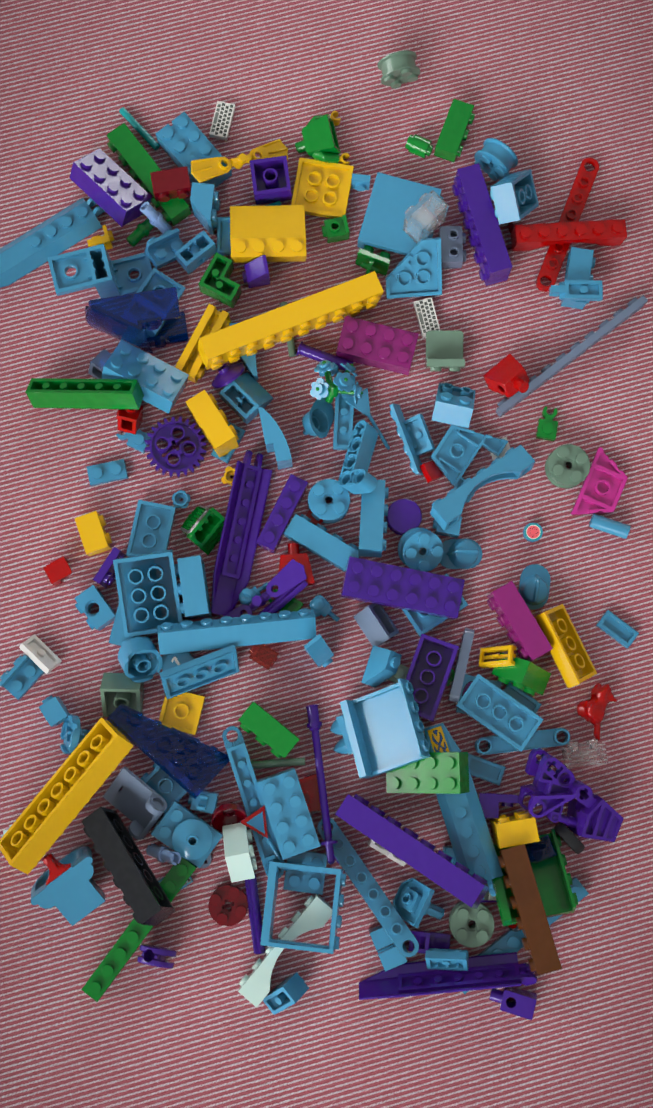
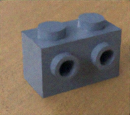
M440 226L438 237L441 238L442 269L462 268L463 262H466V250H463V244L466 243V233H462V226Z

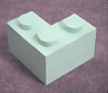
M242 823L222 826L224 853L231 882L254 879V870H257L258 866L253 844L250 845V841H253L251 829L247 830V826Z

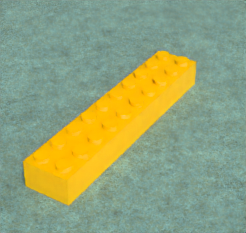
M376 272L368 273L200 337L198 342L199 354L206 370L210 368L216 370L222 367L223 363H234L244 355L252 356L258 352L257 350L262 348L265 350L275 346V343L280 341L285 343L290 341L293 336H304L311 329L316 328V330H319L332 321L333 323L340 322L345 316L350 315V317H353L363 309L371 310L377 306L384 290Z

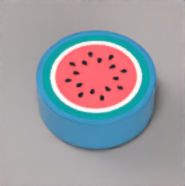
M529 523L523 529V537L528 542H536L543 535L542 527L537 523Z

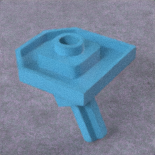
M414 878L401 883L393 900V906L401 918L416 928L419 927L424 915L428 914L441 920L445 912L443 908L430 902L435 890Z

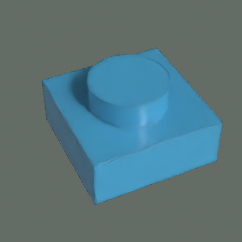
M352 173L351 188L357 191L369 190L371 175Z

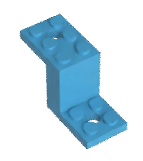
M104 244L47 258L57 296L95 287L103 302L135 295L152 271L151 262L146 253L111 261ZM74 268L76 273L74 276H67V270ZM132 271L139 272V276L136 279L129 277Z

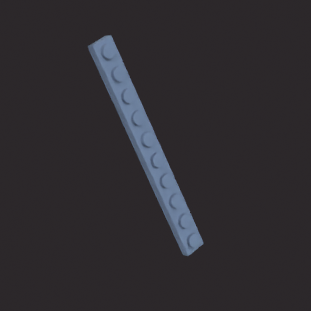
M642 295L639 299L633 298L627 304L628 307L626 309L620 308L613 314V319L610 321L606 319L598 326L600 329L596 332L593 330L584 337L586 340L582 343L576 342L570 347L571 351L567 354L562 353L555 359L557 362L552 366L550 364L546 365L541 370L542 374L538 377L536 375L532 376L529 379V388L525 393L518 391L509 399L506 397L497 404L499 406L496 410L497 415L502 417L639 311L647 303L646 297Z

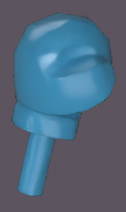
M268 582L259 588L254 586L251 589H243L239 594L241 604L249 606L252 598L256 595L260 596V592L266 589Z
M316 595L311 600L309 607L311 610L313 609L315 617L320 615L326 617L328 614L336 622L340 619L331 611L333 606L322 595Z

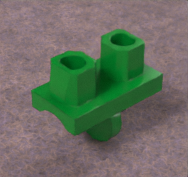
M365 245L363 249L359 248L355 264L366 269V274L375 271L377 274L380 273L386 276L391 262L390 254L383 251L379 256L374 254L373 247Z

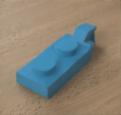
M565 280L564 282H559V285H551L549 296L559 297V300L602 301V280Z

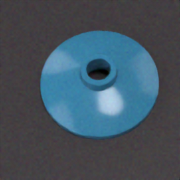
M188 819L181 822L175 828L172 835L174 850L179 852L182 858L188 860L201 858L209 851L212 844L211 830L204 822L197 819ZM192 837L196 839L194 844L188 842Z

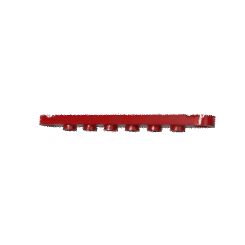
M586 158L582 161L558 223L579 222L599 170V163L594 158ZM592 164L594 170L591 172L587 171L585 165ZM570 243L549 245L536 279L537 288L542 292L549 291L551 285H555ZM546 277L551 284L544 286L541 284V279Z

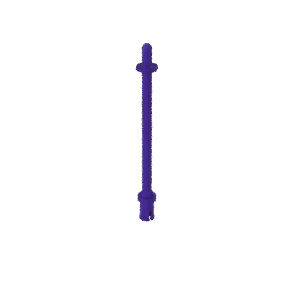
M318 705L306 706L308 717L306 725L312 733L325 841L320 842V845H325L327 862L333 864L335 862L333 844H337L338 840L332 839L319 734L322 722L319 719Z

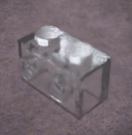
M598 739L586 740V744L580 745L578 741L568 742L567 746L561 747L563 762L567 768L608 763L605 743L598 742Z

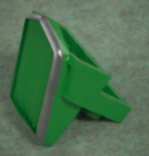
M199 505L188 515L181 526V531L187 535V538L209 555L221 539L225 518L216 509Z

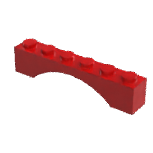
M625 219L515 225L511 232L512 252L531 251L562 243L620 246L627 238Z

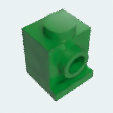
M346 215L324 220V226H321L323 238H327V243L349 239L350 232Z

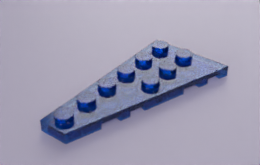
M124 704L116 708L107 718L113 726L194 799L200 795L230 762L228 754L218 751V748L205 745L199 739L173 727L169 728L162 725V722L156 719L155 721L149 719L143 713Z

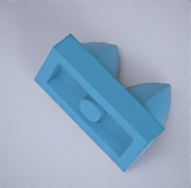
M343 715L338 716L333 722L330 731L334 734L342 735L343 738L337 742L333 751L340 754H353Z

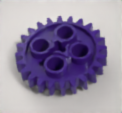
M172 416L171 422L164 418L163 425L158 421V428L151 427L153 434L147 433L151 440H145V444L149 445V447L145 448V452H150L146 457L147 459H153L150 465H157L155 468L156 472L162 469L163 476L169 472L170 478H172L174 473L180 478V473L182 472L187 476L188 470L194 473L193 466L199 468L200 464L198 461H204V457L201 454H206V450L202 448L206 447L207 444L201 442L205 439V436H199L201 429L195 430L196 423L190 426L189 419L182 422V417L175 421L174 416ZM175 431H181L183 433V436L180 438H175L173 436V433ZM187 437L190 438V440L183 442ZM165 441L168 445L166 448L160 449L157 444ZM172 445H179V450L173 449ZM186 446H192L194 448V451L192 453H186L184 451V448ZM169 452L165 457H162V454ZM175 456L179 461L176 464H171L168 459Z

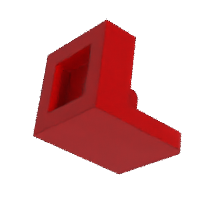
M64 556L43 567L50 582L55 586L63 583L62 579L72 574V570L68 565L69 561Z

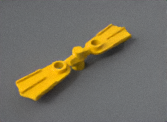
M281 139L252 149L247 155L241 153L239 156L231 159L214 157L192 160L191 174L199 183L228 173L233 166L236 169H241L250 160L287 156L288 161V148L282 143ZM221 162H224L226 167L222 166Z

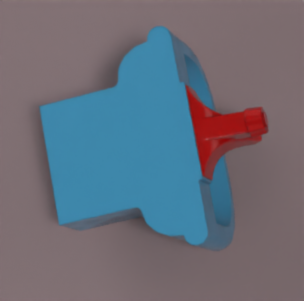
M81 846L59 861L51 853L42 858L48 870L32 886V905L38 904L45 909L57 907L73 926L105 902V893L92 879L94 869L92 850L89 846Z

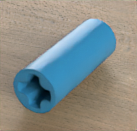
M597 514L592 515L589 523L591 528L624 539L628 537L631 527L630 525Z

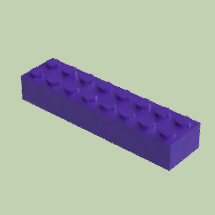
M348 794L337 810L336 816L471 908H478L490 888L486 885L487 880L475 873L472 876L468 873L469 868L457 861L454 864L451 862L452 857L441 850L436 852L434 850L436 846L423 838L421 841L417 839L419 835L406 827L402 829V823L390 816L384 817L386 813L373 805L369 807L368 804L370 802L357 794L354 796Z

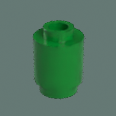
M410 134L405 148L409 150L408 152L425 159L426 156L431 155L434 146L431 145V140L417 134Z

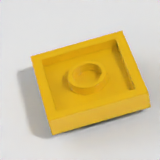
M187 692L167 699L165 696L157 726L196 735L205 697Z

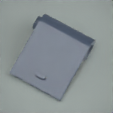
M126 766L121 769L103 795V798L132 821L128 831L133 838L138 840L146 837L167 808L166 800Z

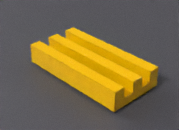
M505 645L480 648L478 667L515 666L513 658H516V654H514L516 646ZM506 651H508V654H499V655H498V654H494V655L484 656L485 653H496V652H506Z

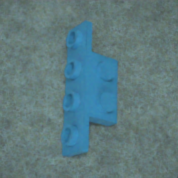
M392 403L389 405L391 409L390 415L397 424V434L402 438L404 452L411 461L410 468L416 475H423L419 467L422 465L419 456L435 449L422 414H418L405 420L400 405Z

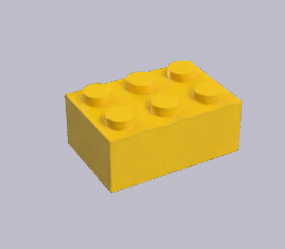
M203 390L185 401L191 415L219 458L239 447L237 443L239 437L232 424L229 425L223 410H218L217 401L212 394L208 395Z

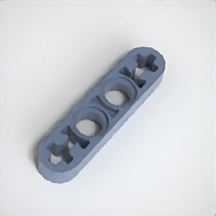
M464 629L448 701L456 703L459 701L475 632L473 629Z

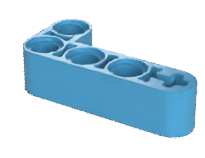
M365 420L357 422L353 429L338 480L339 485L352 494L370 493L378 485L377 478L368 473L379 432Z

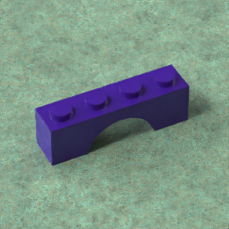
M292 474L290 475L256 541L258 546L275 554L286 527L308 488L307 481Z

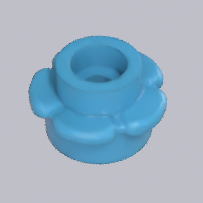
M179 490L172 496L173 505L176 508H186L191 500L190 495L184 490Z

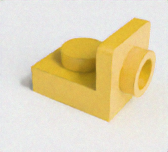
M102 225L103 236L97 235L87 240L88 247L104 244L106 250L113 249L112 241H115L112 230L108 231L106 225Z

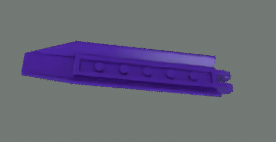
M251 450L246 451L243 463L238 460L236 463L213 572L211 613L223 616L234 609L239 600V594L249 583L257 547L256 541L259 537L272 470L261 468L263 460L261 453L256 455L254 466L250 465L253 454Z
M517 952L471 956L468 959V971L427 969L426 961L409 962L386 972L383 970L359 982V1000L522 986V984L528 986L535 984L537 977L533 974L534 972H531L529 964H518Z

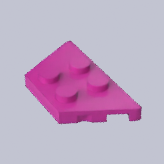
M601 447L597 449L593 458L589 474L583 482L571 511L572 515L613 513L628 477L622 470L618 469L617 464L613 460L608 458Z

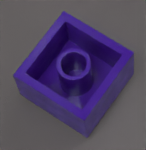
M287 156L250 160L256 205L292 200Z

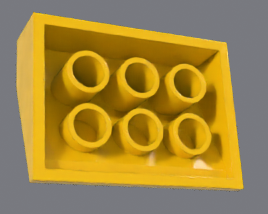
M304 205L230 206L231 260H233V263H249L262 255H266L267 262H306Z

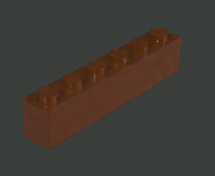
M525 844L501 850L499 852L500 856H497L500 868H504L506 876H503L505 886L510 888L512 893L509 899L512 909L516 908L518 917H515L518 929H522L524 938L521 939L524 950H528L531 959H528V964L531 972L535 971V975H542L562 969Z

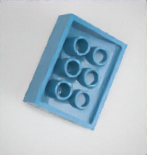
M173 550L113 560L125 637L157 633V625L165 622L174 624L183 621Z

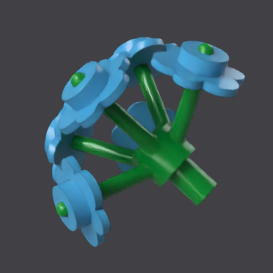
M329 360L319 362L314 371L318 372L321 377L325 376L326 382L323 378H318L316 382H312L310 395L316 397L317 400L326 398L325 401L327 403H332L334 397H337L338 394H353L354 403L357 404L358 400L362 398L363 392L359 382H356L354 390H352L354 381L351 379L349 372L358 376L355 373L356 368L354 365L348 362L346 365L341 363L340 365L346 369L342 373L338 371V365L334 362L331 363Z

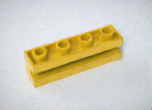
M211 304L207 306L175 368L189 374L188 380L197 383L198 379L201 380L203 378L205 365L198 351L199 338L229 327L231 320L228 312L224 310L220 312Z

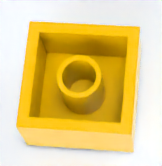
M525 811L514 812V816L500 814L499 818L490 820L494 844L500 849L540 841L536 819Z

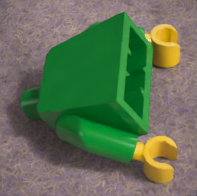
M333 111L331 116L329 114L313 116L302 129L303 140L295 143L297 152L300 154L306 151L314 160L326 163L339 162L340 164L349 165V161L343 160L344 158L349 159L350 155L348 153H343L339 156L341 151L335 126H338L341 118H337L339 113Z

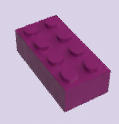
M345 316L336 356L351 362L409 375L419 334Z
M513 581L496 589L487 596L488 606L492 611L495 609L498 617H496L501 627L505 626L508 631L506 635L509 641L517 646L518 650L516 652L520 659L533 661L553 649Z

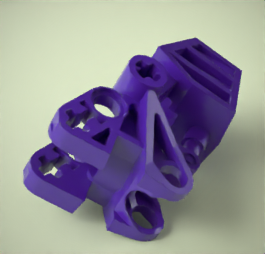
M541 748L531 750L525 772L535 777L533 784L520 787L518 798L520 806L528 810L535 818L546 816L553 823L558 821L564 823L574 834L580 837L615 842L624 818L597 794H593L592 789L580 780H576L574 774L557 758L549 755ZM537 754L542 757L540 761L536 758ZM553 765L557 770L553 771L549 767ZM530 795L529 804L524 805V797ZM568 802L566 816L562 814L564 804ZM542 805L540 813L536 814L533 812V808Z

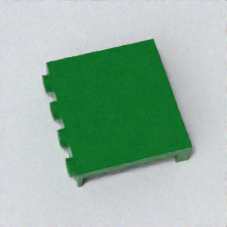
M551 829L549 834L539 835V842L525 844L547 918L574 913L576 905H578L577 895L572 893L570 886L573 885L571 874L567 873L565 869L567 860L565 854H561L560 851L562 846L560 836L556 835L554 829ZM494 844V848H495V851H496L497 856H500V853H499V852H500L501 850L508 849V848H512V847H507V848H501V849H500L498 846H496V845ZM501 868L503 876H506L504 868ZM500 876L492 879L496 890L495 897L502 925L517 924L515 917H518L516 908L512 909L509 899L512 896L511 890L506 888L504 878Z

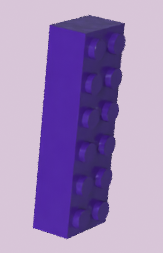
M478 163L457 169L452 191L459 201L457 202L458 210L464 216L463 225L465 230L468 229L470 235L468 240L470 246L475 251V263H479L481 269L479 270L480 278L485 282L486 286L507 281L512 269V263L497 217L495 216L480 165Z
M350 556L347 560L340 597L454 620L458 618L465 580Z

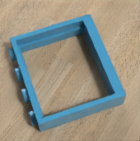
M270 861L260 945L334 954L335 949H339L340 945L337 929L341 928L342 916L339 915V909L344 905V895L341 894V889L346 884V874H343V869ZM280 869L336 875L329 945L272 938Z

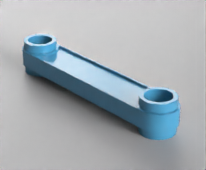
M564 728L537 730L523 750L566 745L570 741V733ZM559 731L565 734L563 742L557 740V733ZM497 735L478 738L474 745L477 753L481 755L518 751ZM483 740L488 743V749L484 752L479 749V743Z

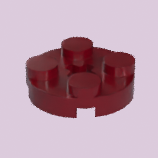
M231 884L218 887L211 895L208 904L209 913L213 920L219 925L233 926L241 922L248 910L246 893L241 888ZM225 900L234 903L231 907L232 910L224 909Z

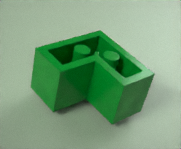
M216 252L198 284L201 293L231 308H234L242 293L241 285L229 279L234 270L233 260Z
M517 657L513 658L515 666L494 667L492 674L498 677L497 681L509 685V682L513 683L512 686L532 696L535 693L544 694L551 673L534 663Z

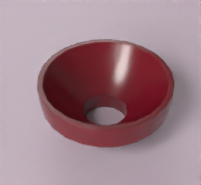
M233 802L222 804L212 814V825L216 830L223 833L222 826L240 823V821L247 817L246 810ZM234 809L232 813L224 812V810Z

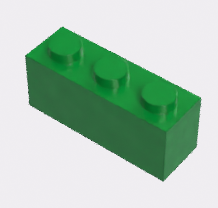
M453 99L437 141L434 156L451 162H455L456 157L461 156L464 147L461 143L463 140H467L470 131L467 129L468 124L472 125L476 115L473 113L474 105Z

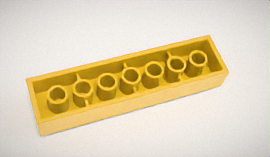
M101 717L0 839V851L10 866L28 875L37 866L46 852L50 850L59 836L64 833L68 825L77 817L82 808L90 801L91 797L103 785L105 780L117 768L123 758L128 755L133 744L118 728Z

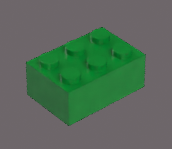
M252 702L238 720L241 722L240 727L247 733L252 731L257 735L255 740L263 746L268 744L272 748L270 752L277 758H281V756L286 758L300 740L299 737L256 702Z

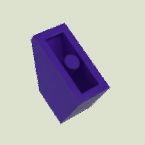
M262 255L244 265L245 271L242 272L244 283L248 282V288L270 285L266 255Z

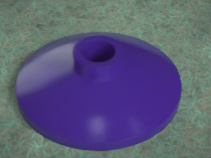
M235 363L229 366L224 364L218 369L219 373L213 379L212 386L214 388H221L233 382L244 371V364Z

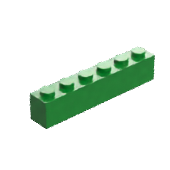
M125 123L106 135L109 141L107 143L112 153L116 152L119 155L118 160L123 167L127 166L129 168L130 176L134 180H138L140 186L152 196L151 203L156 209L160 208L161 214L167 223L170 221L175 226L191 214L190 207L184 199L174 198L167 202L156 201L150 172L161 171V169Z
M31 378L26 390L33 408L139 410L144 397L137 379Z

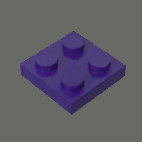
M114 547L93 580L105 588L108 585L111 586L116 579L113 560L127 556Z

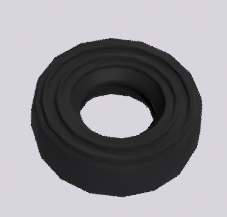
M559 822L554 827L555 832L576 854H580L585 849L582 842L563 823Z

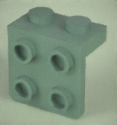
M450 330L427 331L425 369H430L431 372H440L441 369L459 372L460 369H463L465 367V359H463V332Z

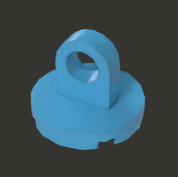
M70 714L63 722L60 737L64 740V744H61L60 747L64 754L70 755L78 746V743L90 731L88 729H81L80 719L77 715Z

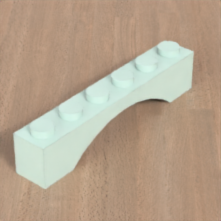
M318 894L314 897L310 895L303 904L306 906L303 911L295 913L291 919L293 923L289 928L284 927L278 934V937L281 940L292 941L303 933L322 928L331 918L333 907ZM268 946L265 950L266 956L262 960L259 958L252 966V969H254L249 976L245 974L238 983L241 985L238 992L256 1008L270 992L272 970L284 948Z

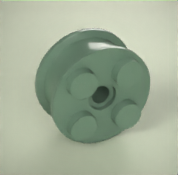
M405 50L383 57L377 64L378 69L382 71L381 83L396 89L401 87L403 83L418 80L420 68L415 63L417 59L416 53Z
M573 444L557 447L545 462V473L548 480L559 488L568 489L577 486L587 477L590 471L588 455L582 448Z
M460 901L452 908L449 914V928L457 942L463 946L475 948L484 945L492 937L494 919L489 909L482 902L476 909ZM469 921H474L473 925H468Z

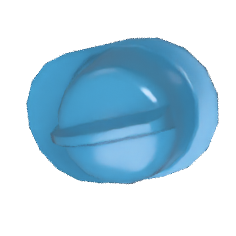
M326 398L316 400L311 410L303 416L304 435L318 436L319 438L327 436L334 421V409L331 403L325 401Z
M449 539L442 542L444 552L440 564L445 568L470 569L476 567L482 560V549L474 540Z
M538 564L527 566L520 576L518 591L531 610L543 607L547 603L550 591V574L547 569Z

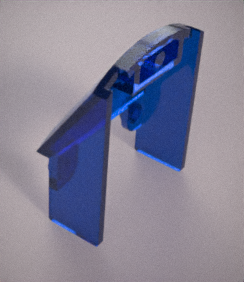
M176 287L90 300L88 302L89 306H85L86 321L92 328L118 340L122 339L148 353L153 354L152 347L154 346L156 348H163L167 344L189 340L185 313L180 312ZM167 320L157 336H148L146 329L156 330L162 325V321Z

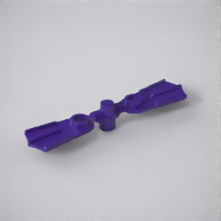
M292 559L267 584L264 593L252 598L249 606L240 605L225 616L232 618L240 617L244 610L247 611V614L253 616V612L260 606L265 605L266 601L271 597H279L306 580L307 576L304 565ZM275 585L278 586L277 592L273 591V587Z

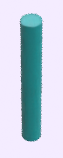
M125 107L120 108L119 113L155 151L158 150L160 145Z

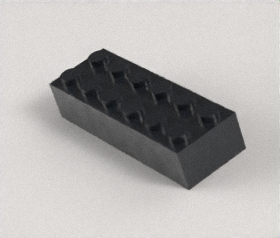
M99 807L81 821L84 825L83 830L85 834L94 842L93 848L99 855L101 854L104 860V867L112 873L115 886L123 892V900L134 911L133 917L137 923L157 926L176 912L117 811Z

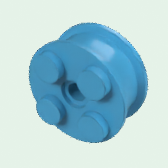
M495 138L485 139L482 150H478L474 155V164L479 163L480 168L493 181L501 180L509 175L510 169L515 168L518 164V158L514 151L505 143Z
M324 479L317 482L311 488L308 495V508L312 511L311 515L316 520L322 519L323 523L326 524L336 523L343 519L348 512L350 505L349 492L340 486L337 480ZM326 500H331L332 503L328 504Z
M412 528L405 532L399 540V558L410 569L428 572L437 567L442 560L444 552L442 541L436 534L426 528Z

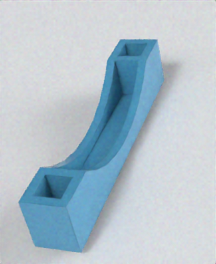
M522 445L510 448L501 459L498 457L493 460L491 466L488 468L483 467L476 473L475 477L472 479L470 477L467 478L458 489L453 488L447 493L445 498H439L434 501L430 515L444 531L460 520L465 503L479 488L498 480L519 479L532 470L535 460Z

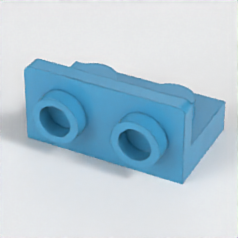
M178 228L174 230L169 229L163 235L157 238L152 237L147 241L144 252L156 269L175 261L174 253L184 246V243L179 238L180 230Z
M27 655L19 656L13 663L15 666L10 671L4 672L0 677V686L9 691L17 700H20L45 673Z
M429 948V951L426 950L425 960L427 969L468 971V950Z

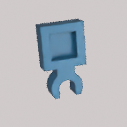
M139 429L136 435L127 432L124 435L116 434L120 440H128L127 446L143 454L145 453V448L148 447L145 444V440H151L147 433Z

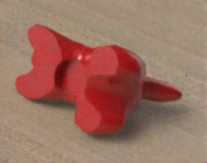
M597 683L591 691L590 700L581 701L577 705L578 715L594 725V736L597 741L600 740L601 722L605 716L607 704L612 701L617 702L609 684L602 687L600 683Z

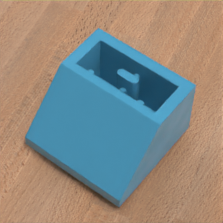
M192 182L190 202L193 214L209 234L214 235V229L217 228V211H220L219 192L216 191L215 184Z
M248 372L239 376L219 392L221 400L246 424L259 414V407L265 408L274 399Z
M439 383L431 420L469 428L476 391L468 387L453 386L450 383Z

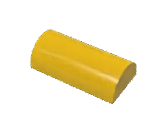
M563 604L534 617L553 648L550 650V653L567 688L576 686L597 674Z

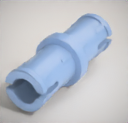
M148 201L141 205L140 211L149 219L150 224L157 227L162 234L172 229V226L165 221L161 212H157Z
M151 843V846L148 845L146 849L148 856L155 857L160 862L177 865L181 861L180 853L170 850L167 846H158Z

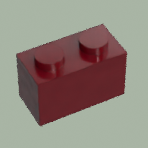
M187 166L150 172L156 201L167 202L170 199H185L191 196V182Z

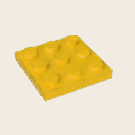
M299 158L291 205H304L306 215L331 219L346 215L354 166Z

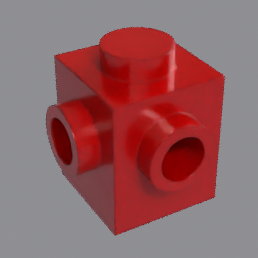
M140 406L139 410L118 409L116 419H118L117 430L136 435L143 421V406Z

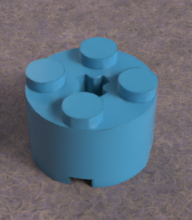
M135 637L130 640L126 639L121 643L118 661L128 678L134 682L141 683L151 680L156 672L159 673L163 660L149 637Z

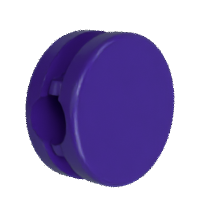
M410 499L394 501L389 506L388 515L386 516L389 529L401 536L408 530L419 527L422 520L420 507Z
M148 944L140 945L139 950L143 952L142 956L137 958L139 963L161 968H174L175 963L167 961L166 956L176 957L177 951Z

